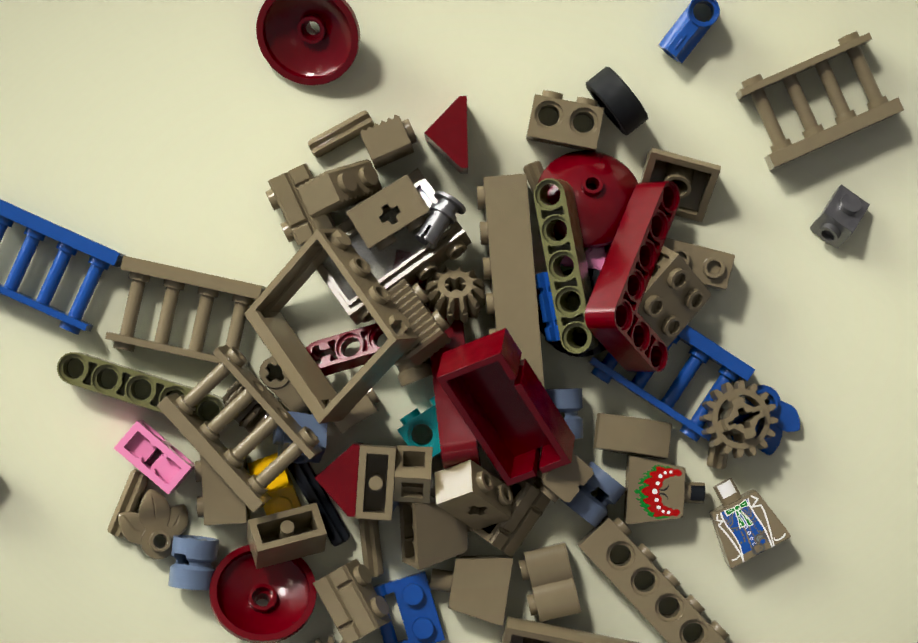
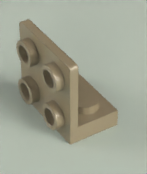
M663 246L637 312L668 347L709 300L711 293L678 253Z

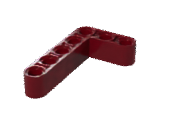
M673 181L641 182L635 186L585 309V322L588 329L628 372H662L668 361V351L665 343L637 311L679 207L680 193Z
M455 320L445 330L451 339L450 343L431 356L443 469L468 460H472L481 466L477 439L436 379L442 353L466 344L463 323L460 320Z

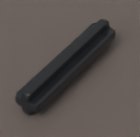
M291 463L288 469L309 504L317 502L327 537L331 544L339 546L349 540L351 534L328 494L316 481L315 477L317 475L310 463Z

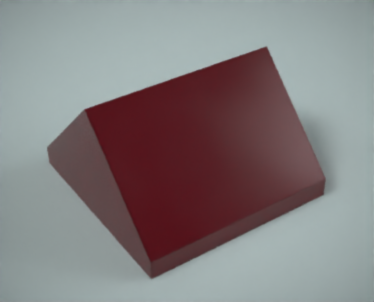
M459 96L424 132L425 140L460 174H468L467 96Z
M363 442L352 444L315 477L316 481L348 517H355L359 452L360 445Z

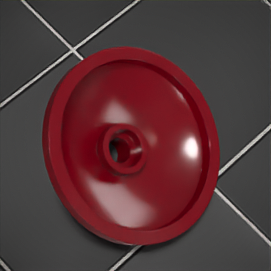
M266 0L258 14L256 34L260 50L270 66L288 80L304 85L329 83L342 76L350 68L358 54L360 28L354 11L346 0ZM310 22H316L320 30H314Z
M575 151L555 159L543 171L538 183L546 178L567 181L572 186L584 247L596 248L612 244L633 190L638 184L633 173L618 159L597 151ZM556 185L551 186L547 192V198L553 205L560 199V190ZM586 185H595L597 189L590 190ZM560 220L555 224L554 234L561 240L567 234V227Z
M248 544L229 553L216 567L210 583L209 596L211 608L221 626L233 636L251 643L279 642L296 634L310 619L317 596V591L313 585L315 578L310 567L302 558L256 569ZM259 599H265L268 601V604L266 606H259L256 602Z

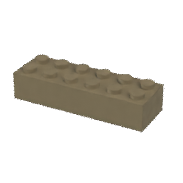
M514 174L483 177V186H477L476 192L478 210H485L486 221L479 224L481 245H488L489 257H483L482 263L484 280H491L492 293L485 294L487 315H494L495 328L488 329V333L492 334L506 328L522 352L521 360H527L545 388L527 175Z

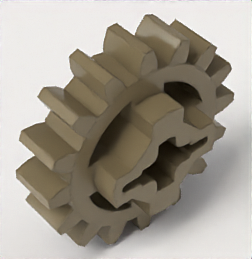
M744 380L736 381L734 386L730 382L721 385V391L715 389L709 393L713 401L702 403V406L708 410V414L699 416V420L707 422L708 427L703 429L701 433L702 435H712L713 438L708 445L714 447L720 444V454L723 456L728 455L731 451L736 459L742 458L744 452L748 457L757 455L756 447L760 450L768 447L764 438H771L776 435L773 430L769 429L771 424L778 423V418L770 417V411H773L776 405H767L765 403L769 394L767 392L757 394V384L755 383L748 385L746 389ZM743 398L749 400L754 405V407L749 404H746ZM722 407L723 411L718 420L719 409ZM749 414V417L744 418L739 424H728L738 415ZM758 420H759V427H758V430H757V432H756V431H755V427H756V425H757V423H758ZM723 432L732 435L734 441L728 439Z

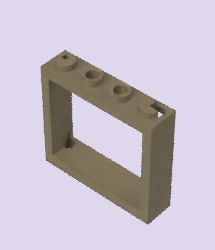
M340 228L317 229L244 313L319 424L342 421L418 339L410 327L411 324L408 318L399 312L392 302L388 290L379 284L371 272L370 265L359 256L351 245L350 237ZM328 256H330L388 338L338 394L280 312Z

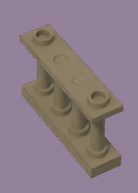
M857 31L838 39L840 44L838 47L765 79L762 78L761 74H758L741 82L743 89L736 93L738 100L751 95L773 144L770 147L772 153L764 157L769 170L856 133L904 110L899 97L888 101L886 96L882 97L860 46L872 40L870 32L859 36ZM844 53L848 54L869 101L866 104L869 110L857 116L854 110L850 111L828 60ZM813 67L816 68L837 115L834 118L837 125L825 130L822 124H817L796 77L797 74ZM783 81L805 130L802 132L805 139L794 144L791 143L789 138H785L764 91L765 88Z
M123 256L121 270L130 272L128 279H132L120 334L106 332L105 339L114 341L113 348L134 352L136 345L219 364L221 361L214 354L202 352L214 297L218 298L219 291L233 294L232 301L235 304L226 345L229 348L233 346L239 350L246 320L244 313L248 310V306L253 304V300L261 295L265 287ZM151 276L164 279L163 286L166 287L154 341L134 337L145 283H149ZM185 284L197 286V294H201L189 349L168 345L179 292L184 290Z
M228 345L217 347L212 352L221 362L186 396H179L176 392L166 396L156 406L252 512H255L272 498L267 493V486L302 453L310 460L323 450L317 445L320 441L315 433L306 426L302 428L245 365L247 360L244 355L235 347L229 348ZM232 373L245 389L210 422H203L196 415L195 406L225 377ZM255 399L269 416L234 449H227L218 439L220 437L219 433ZM280 426L293 443L258 476L255 474L251 475L243 467V459Z

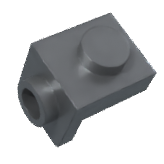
M841 184L832 195L821 215L813 222L810 230L823 241L835 248H839L854 232L870 204Z

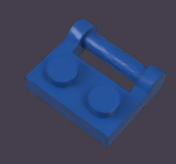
M426 571L373 586L377 595L384 599L385 595L395 593L408 637L398 641L391 620L379 628L384 643H436L445 640L431 589H429L430 585Z

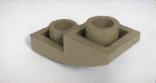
M598 413L593 448L621 454L631 453L658 459H668L672 424L636 417Z

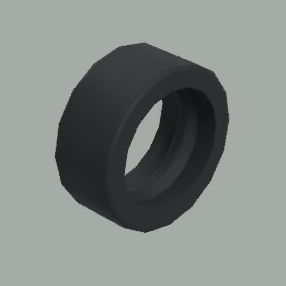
M605 67L586 82V88L593 99L598 101V106L604 108L605 115L623 134L629 135L648 120V114L638 98L610 67Z

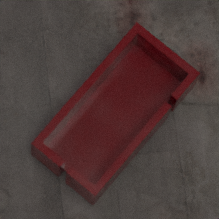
M504 328L442 353L436 379L506 485L510 486L536 476L540 447H542L539 469L542 474L570 464L575 436L527 360H521L522 352L508 330Z

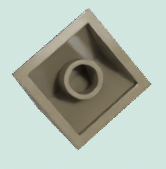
M651 148L647 154L640 183L673 181L680 193V203L676 216L702 222L721 166Z

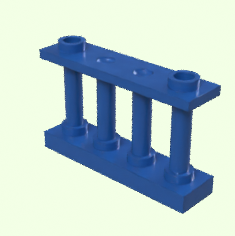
M0 199V243L7 227H12L13 222L25 226L24 234L27 235L5 284L0 283V293L61 320L59 327L77 335H79L80 330L91 332L93 325L83 321L82 317L104 269L108 271L110 265L120 267L125 255ZM48 236L59 241L56 246L59 250L37 299H34L17 290L39 242H43L45 237ZM79 250L90 255L88 262L91 265L68 314L50 306V303L71 256H76Z
M688 325L667 347V351L673 343L677 345L679 340L691 347L688 352L691 355L661 401L643 390L654 372H637L633 380L629 381L614 371L618 362L609 352L602 362L594 357L590 358L588 363L594 367L591 371L593 375L609 384L611 379L615 380L683 425L679 431L695 442H698L700 437L707 441L712 437L711 434L702 435V427L706 422L699 420V416L708 414V410L701 403L691 420L675 411L673 407L701 364H706L710 359L721 366L718 371L720 376L703 402L713 401L709 393L715 389L721 391L722 384L727 382L735 383L738 379L748 381L755 371L754 368Z

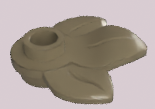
M154 489L147 490L141 500L138 513L121 512L118 514L119 528L125 539L130 543L141 545L143 552L152 559H164L171 555L173 536L181 535L186 530L189 521L188 511L184 504L170 508L165 497ZM156 535H161L165 539V545L162 548H157L154 545L153 541Z

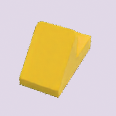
M278 452L248 463L250 474L258 476L278 457ZM286 468L267 486V493L272 498L263 506L266 515L302 506L288 468Z

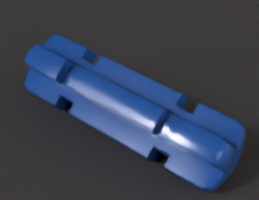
M548 272L537 273L535 275L536 289L540 291V294L537 295L543 323L546 322L547 326L544 328L546 340L548 342L560 341Z

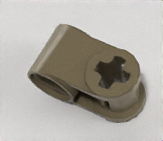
M271 356L263 361L259 371L262 382L289 411L308 413L310 411L283 370L282 374L285 376L283 380L278 377L271 380L268 377L271 372L268 365L270 363L274 366L278 365L274 357Z

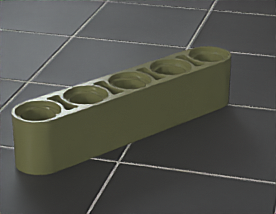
M546 178L541 180L534 189V203L562 346L568 352L580 354L594 350L598 346L599 340L588 329L585 322V309L592 293V286L572 186L567 181ZM556 185L560 190V199L553 205L547 198V192L551 186ZM560 220L567 227V234L562 240H559L554 234L555 224ZM565 256L570 257L574 263V269L568 276L561 270V261ZM572 291L576 292L581 299V304L576 311L571 310L567 304L568 295ZM578 327L583 328L587 333V342L583 347L579 346L574 340V332Z
M67 353L57 363L59 377L68 384L160 413L163 412L156 405L173 390H179L186 396L193 389V387L85 353ZM74 358L81 360L84 366V371L78 378L72 377L68 372V364ZM106 369L114 370L118 377L116 385L111 389L106 388L101 381V376ZM141 379L148 381L152 388L150 396L146 399H141L135 394V385ZM209 393L195 406V413L203 422H210V420L204 418L201 412L202 406L206 401L215 402L218 405L219 413L225 408L223 399L218 395Z

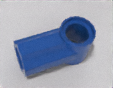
M692 0L658 46L671 58L682 64L713 23L717 21L720 14L718 2L716 0ZM704 3L710 7L712 15L709 21L701 22L694 17L693 8L696 4Z

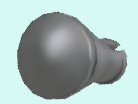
M443 191L435 192L434 197L438 202L431 205L430 215L415 235V238L423 245L427 246L429 243L428 247L431 249H435L437 242L448 225L454 224L457 219L455 214H464L466 212L465 206L458 199Z

